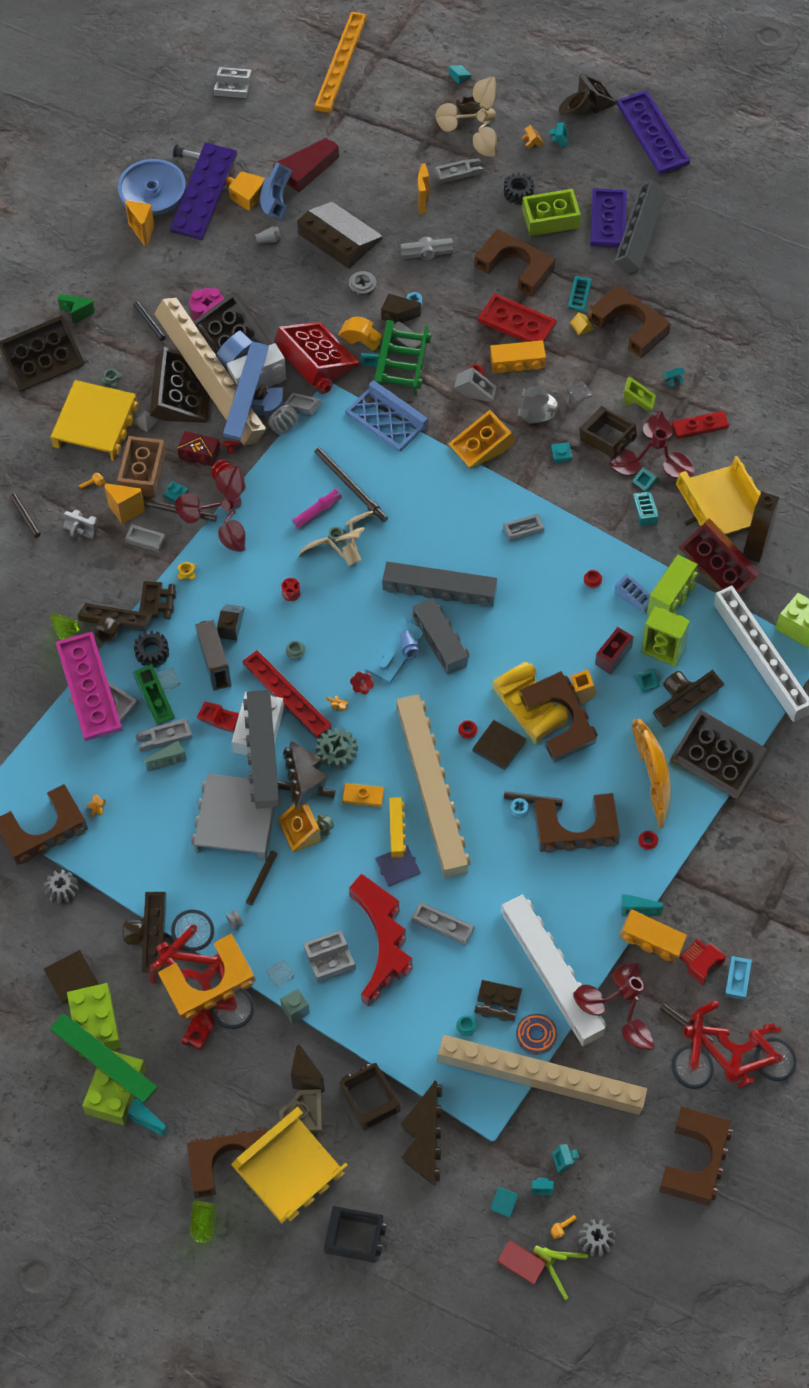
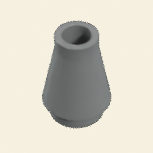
M272 226L255 234L258 244L278 243L279 240H282L278 226Z

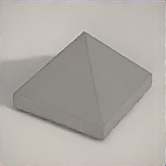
M144 411L134 421V424L148 433L159 422V419L149 416L150 414Z

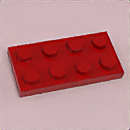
M496 293L493 294L478 317L479 323L523 342L543 340L544 343L557 322L552 317Z

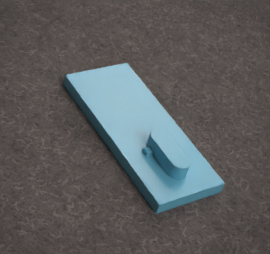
M401 618L366 667V671L391 683L408 659L402 654L400 633L405 630L411 631L412 636L418 643L423 637L421 629Z

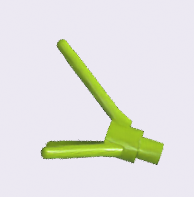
M536 1245L533 1253L546 1263V1267L564 1299L568 1300L566 1291L556 1275L552 1264L556 1259L567 1260V1257L588 1258V1254L558 1252Z

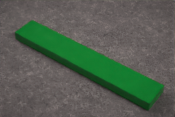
M63 1013L50 1027L52 1033L142 1104H145L158 1090L155 1084Z

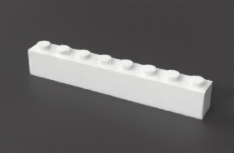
M730 586L717 592L714 600L715 608L791 720L795 722L808 716V695L734 587Z
M522 894L502 904L501 913L583 1047L604 1036L605 1021L601 1016L587 1014L576 1004L573 992L582 984L580 982L577 983L574 978L573 969L564 962L562 951L559 948L556 949L553 944L554 939L550 932L546 933L543 928L544 923L541 917L535 915L533 904L529 899L526 900Z

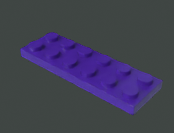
M647 90L617 100L616 105L659 175L690 165L689 157Z
M207 142L204 143L170 227L171 232L203 241L236 159L237 150Z

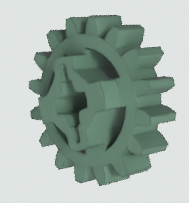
M335 728L334 732L328 729L327 735L322 733L321 739H317L316 746L317 756L322 758V764L328 763V768L335 765L336 769H339V765L345 768L346 762L352 764L353 758L357 757L356 751H358L356 738H352V733L346 734L344 728L341 732H338V728Z

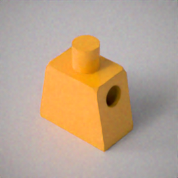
M243 171L235 179L228 176L225 186L229 187L230 199L251 211L260 200L261 188L265 178Z

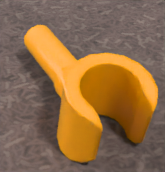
M94 473L92 479L80 484L79 487L82 489L94 483L100 487L105 484V480L100 473Z
M573 1215L562 1223L554 1224L551 1229L553 1238L563 1237L565 1235L563 1228L577 1220L576 1216Z

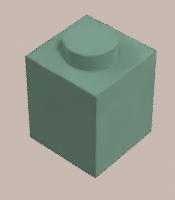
M298 988L280 998L281 1008L292 1024L310 1014L309 1004Z

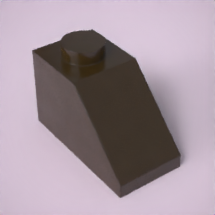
M389 293L381 308V320L386 322L387 320L394 321V324L398 321L404 323L421 316L420 302Z
M226 604L222 608L217 624L219 638L238 640L245 607Z

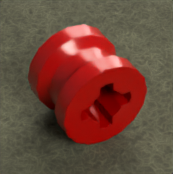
M287 578L282 582L283 598L287 601L297 600L301 595L299 581L295 578Z

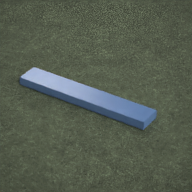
M251 341L223 432L224 437L241 441L269 345Z

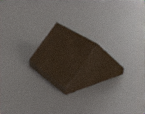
M584 73L579 75L578 92L585 88L589 89V95L595 103V107L592 109L594 113L614 106L617 103L600 80Z
M299 1044L296 1046L291 1070L292 1087L298 1090L321 1089V1093L325 1091L323 1075Z

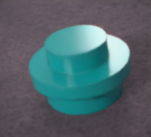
M467 1015L460 1017L456 1023L457 1031L463 1036L474 1034L477 1029L476 1020Z

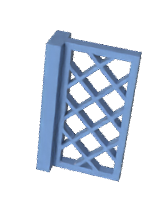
M374 380L369 384V389L345 410V414L399 452L420 432L424 433L428 429V418ZM371 396L375 399V403H365V399ZM376 407V413L366 414L365 408ZM378 407H386L389 409V412L378 413ZM363 408L364 414H355L353 411ZM399 416L402 418V422H392L391 417ZM379 417H389L390 423H379ZM366 418H377V423L369 424L366 422ZM403 426V432L393 433L392 427ZM405 426L416 428L413 432H405ZM390 427L391 433H382L380 428ZM404 437V441L399 445L393 441V438Z

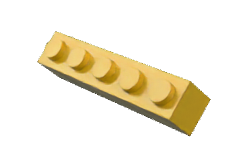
M402 797L389 798L391 858L404 857V852H406V845H403V842H406L405 834H403L405 823L402 821L405 820V813H402V809H405L404 802H402Z

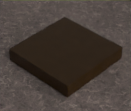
M493 720L472 748V751L506 770L525 744L526 738Z
M80 950L44 968L62 1004L68 1002L67 992L99 985Z

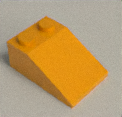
M489 410L448 443V445L472 469L503 454L516 443V440L511 431Z

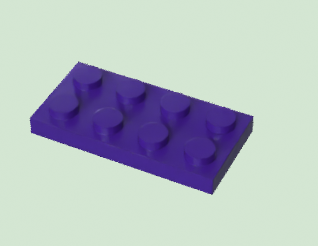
M593 188L590 246H620L626 228L627 190Z

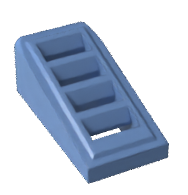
M626 574L615 585L614 592L644 614L648 610L650 594L631 576ZM645 598L646 601L642 605L640 602Z

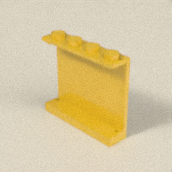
M75 380L50 436L53 447L60 449L62 442L110 452L111 461H114L116 455L120 454L121 443L125 441L128 426L132 425L133 414L137 412L139 407L136 394Z
M737 456L734 458L732 466L690 478L686 471L679 473L676 485L700 526L710 518L725 535L750 528L755 506L761 492L756 488L752 477L748 475L744 464Z
M298 1107L231 1164L281 1224L286 1219H289L291 1222L300 1214L298 1209L302 1205L305 1208L308 1207L315 1200L313 1196L317 1192L321 1195L330 1187L328 1182L332 1179L336 1182L345 1174L342 1170L347 1166V1163H344L340 1167L300 1121L299 1117L303 1112Z

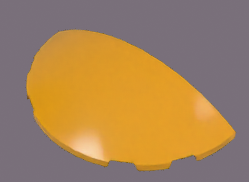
M634 719L632 730L640 760H645L651 782L650 797L660 829L665 824L670 807L671 781L669 768L664 752L652 731L641 719Z

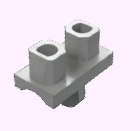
M74 510L72 513L68 511L64 513L65 521L63 528L70 530L71 537L75 538L78 534L91 539L95 537L98 522L96 517L84 518L82 517L83 514L77 510Z

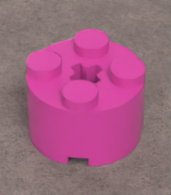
M205 288L193 291L189 302L193 322L224 299L219 289Z

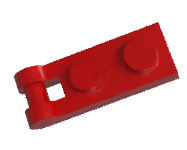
M207 1009V1016L212 1026H214L216 1021L212 1016L211 1010ZM215 1010L217 1017L220 1011ZM198 1011V1014L193 1017L187 1031L183 1035L181 1043L186 1046H195L196 1050L201 1051L211 1031L207 1027L203 1029L198 1019L201 1014ZM195 1033L200 1035V1037L197 1039L194 1038L193 1035Z

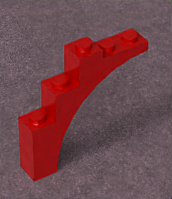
M361 873L349 887V896L362 907L370 918L379 943L376 968L370 982L361 993L362 1002L369 1006L372 1001L376 1002L381 995L380 991L385 986L388 987L394 977L398 980H401L404 976L407 977L413 969L412 957L399 949L407 939L406 929L393 920L400 912L399 900Z

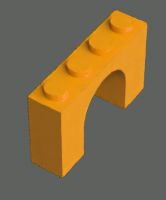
M232 933L213 943L225 966L224 977L215 988L207 991L192 988L186 982L177 963L158 972L182 1020L195 1017L198 1011L204 1008L207 1010L214 1007L217 1001L222 998L224 1000L231 998L235 995V991L241 988L245 990L256 981Z

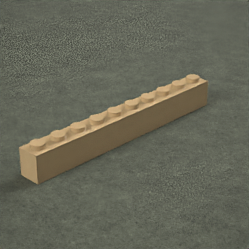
M162 299L154 313L227 421L237 390L236 384L178 299ZM252 407L241 438L243 446L258 443L266 430Z
M419 694L396 699L398 715L444 878L468 873V865H471L468 853L465 854L463 850L466 847L464 837L459 836L458 830H461L458 818L455 819L453 813H456L453 801H449L448 796H451L448 784L445 785L443 780L446 779L443 767L440 768L439 762H441L440 753L438 750L435 751V736L430 734L429 731L431 722L429 717H425L424 712H427L425 701H421Z
M447 1035L442 1037L437 1062L637 1115H640L643 1109L647 1088Z

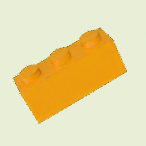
M543 340L491 345L490 360L492 372H519L545 368L546 354Z
M632 909L628 913L619 933V937L623 938L624 942L636 944L645 952H653L660 955L661 959L673 962L679 956L687 937L686 934Z

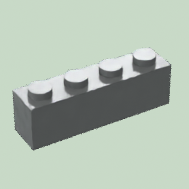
M432 598L414 605L412 617L421 629L423 636L445 673L449 674L466 667L469 658L468 650L461 645L459 635L453 632L451 623L448 618L444 617L440 604H437Z

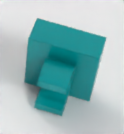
M564 122L557 123V129H551L549 136H552V142H558L560 147L567 146L568 130Z
M679 367L662 373L664 380L669 379L668 384L670 387L675 386L674 379L678 380L679 385L683 384V378L680 375L685 374L683 367Z
M171 481L163 497L175 503L179 496L189 493V490Z
M567 1144L559 1145L552 1152L558 1173L566 1172L575 1163V1159H579L577 1150L569 1151Z

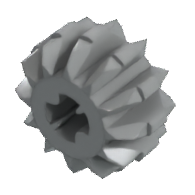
M281 406L268 418V424L271 430L278 435L284 434L295 426L299 416L291 406Z
M62 869L60 874L54 871L53 877H47L48 882L44 884L45 894L50 897L52 902L57 900L58 904L61 905L63 900L69 903V897H76L75 892L79 890L78 881L71 872L66 874L65 870Z
M594 1219L591 1220L590 1225L584 1223V1230L579 1231V1236L582 1237L579 1239V1244L584 1245L583 1251L586 1252L590 1249V1256H594L595 1252H598L600 1257L603 1256V1250L609 1253L611 1250L610 1246H614L615 1243L612 1239L615 1236V1232L609 1231L611 1225L603 1226L602 1219L599 1221V1224H596ZM595 1235L600 1236L599 1241L594 1240Z

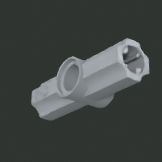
M423 237L418 242L400 244L402 259L421 257L423 260H431L436 255L454 253L452 238L433 240L430 237Z

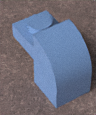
M241 331L231 336L217 352V358L227 372V363L243 357L249 350L251 340Z
M268 388V394L265 396V399L253 400L252 409L257 416H265V422H268V418L276 409L283 406V388Z

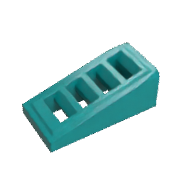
M575 276L568 309L585 312L592 279ZM577 285L586 287V289L578 288ZM575 291L584 292L585 295H584V294L575 293ZM574 296L584 298V300L574 299ZM572 303H581L582 306L573 305Z
M652 493L633 494L639 526L658 524L659 517Z
M622 894L621 916H627L631 909L645 916H661L663 903Z
M135 1099L127 1111L129 1119L166 1137L168 1134L166 1126L139 1100Z

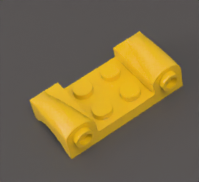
M523 662L493 680L492 688L533 742L538 744L549 733L568 726L569 712L564 705H554L553 703L544 704L529 712L526 711L519 697V692L521 689L536 683V669L531 663Z

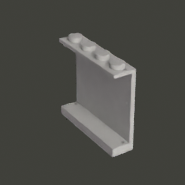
M207 774L206 781L202 783L203 798H200L198 803L200 815H196L195 818L197 830L196 833L192 834L191 845H194L195 853L199 852V847L257 853L258 860L266 861L275 807L256 809L255 802H251L250 790H254V785L250 784L249 778Z

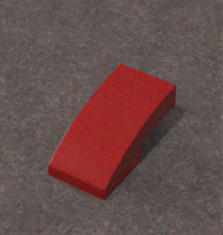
M206 701L197 715V719L232 733L235 731L239 717L237 712L224 710L221 705Z

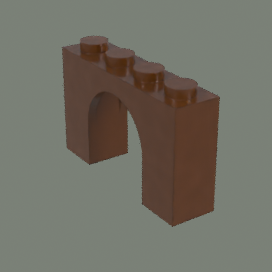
M499 229L492 234L475 255L474 267L487 274H490L495 266L505 258L517 257L524 260L529 266L518 279V290L531 297L536 294L555 270L556 259L551 255Z
M616 285L593 305L589 311V320L601 329L620 315H632L638 318L643 323V326L629 338L628 349L640 358H643L661 342L670 331L671 323L665 317L660 316L653 308H649L639 298L634 297L628 290L619 285Z
M562 671L525 687L519 692V697L527 712L547 703H559L564 705L572 715V726L566 732L547 740L545 743V748L553 763L595 744L596 737L598 736L594 726H590L587 721L589 717L586 710L581 709L579 705L580 699L577 693L572 692L568 676H564Z
M65 784L47 792L49 801L57 814V821L54 827L44 834L32 835L23 831L12 811L0 816V836L16 865L27 863L34 856L44 854L50 848L62 845L71 837L79 836L88 829L85 818Z
M613 793L593 795L592 804L595 823L591 828L583 832H571L560 825L557 819L554 799L535 800L534 814L540 852L552 853L556 850L564 849L572 851L576 848L592 849L596 846L612 847L619 844L620 833Z
M681 1107L674 1133L691 1137L704 1143L710 1152L711 1163L705 1169L698 1172H687L666 1166L659 1192L709 1206L711 1199H716L718 1188L714 1186L716 1180L721 1179L723 1168L719 1166L720 1161H725L728 1148H725L724 1145L725 1141H730L733 1130L729 1128L731 1120Z
M260 1127L252 1132L237 1131L229 1136L215 1135L212 1139L204 1140L203 1138H197L187 1143L195 1198L216 1195L213 1168L216 1160L223 1153L231 1150L245 1152L270 1129Z

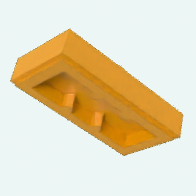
M345 783L343 804L382 808L384 787Z

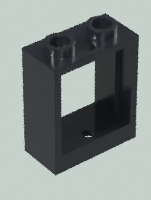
M333 1206L324 1245L325 1254L376 1263L377 1256L381 1257L383 1244L380 1243L381 1235L385 1236L387 1228L383 1215ZM341 1219L376 1225L371 1253L335 1246Z

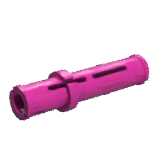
M335 488L325 497H320L318 502L296 518H293L292 523H297L294 526L300 529L318 514L330 509V506L341 499L342 495H336L339 491Z

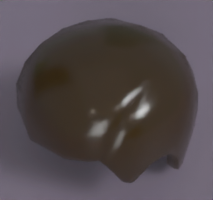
M473 96L469 98L463 97L462 102L456 100L458 111L462 115L477 114L481 109L480 103L476 102Z

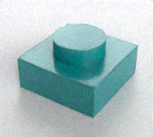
M569 442L551 445L554 464L572 461Z
M543 1177L532 1180L531 1195L553 1196L554 1181H549L548 1178Z

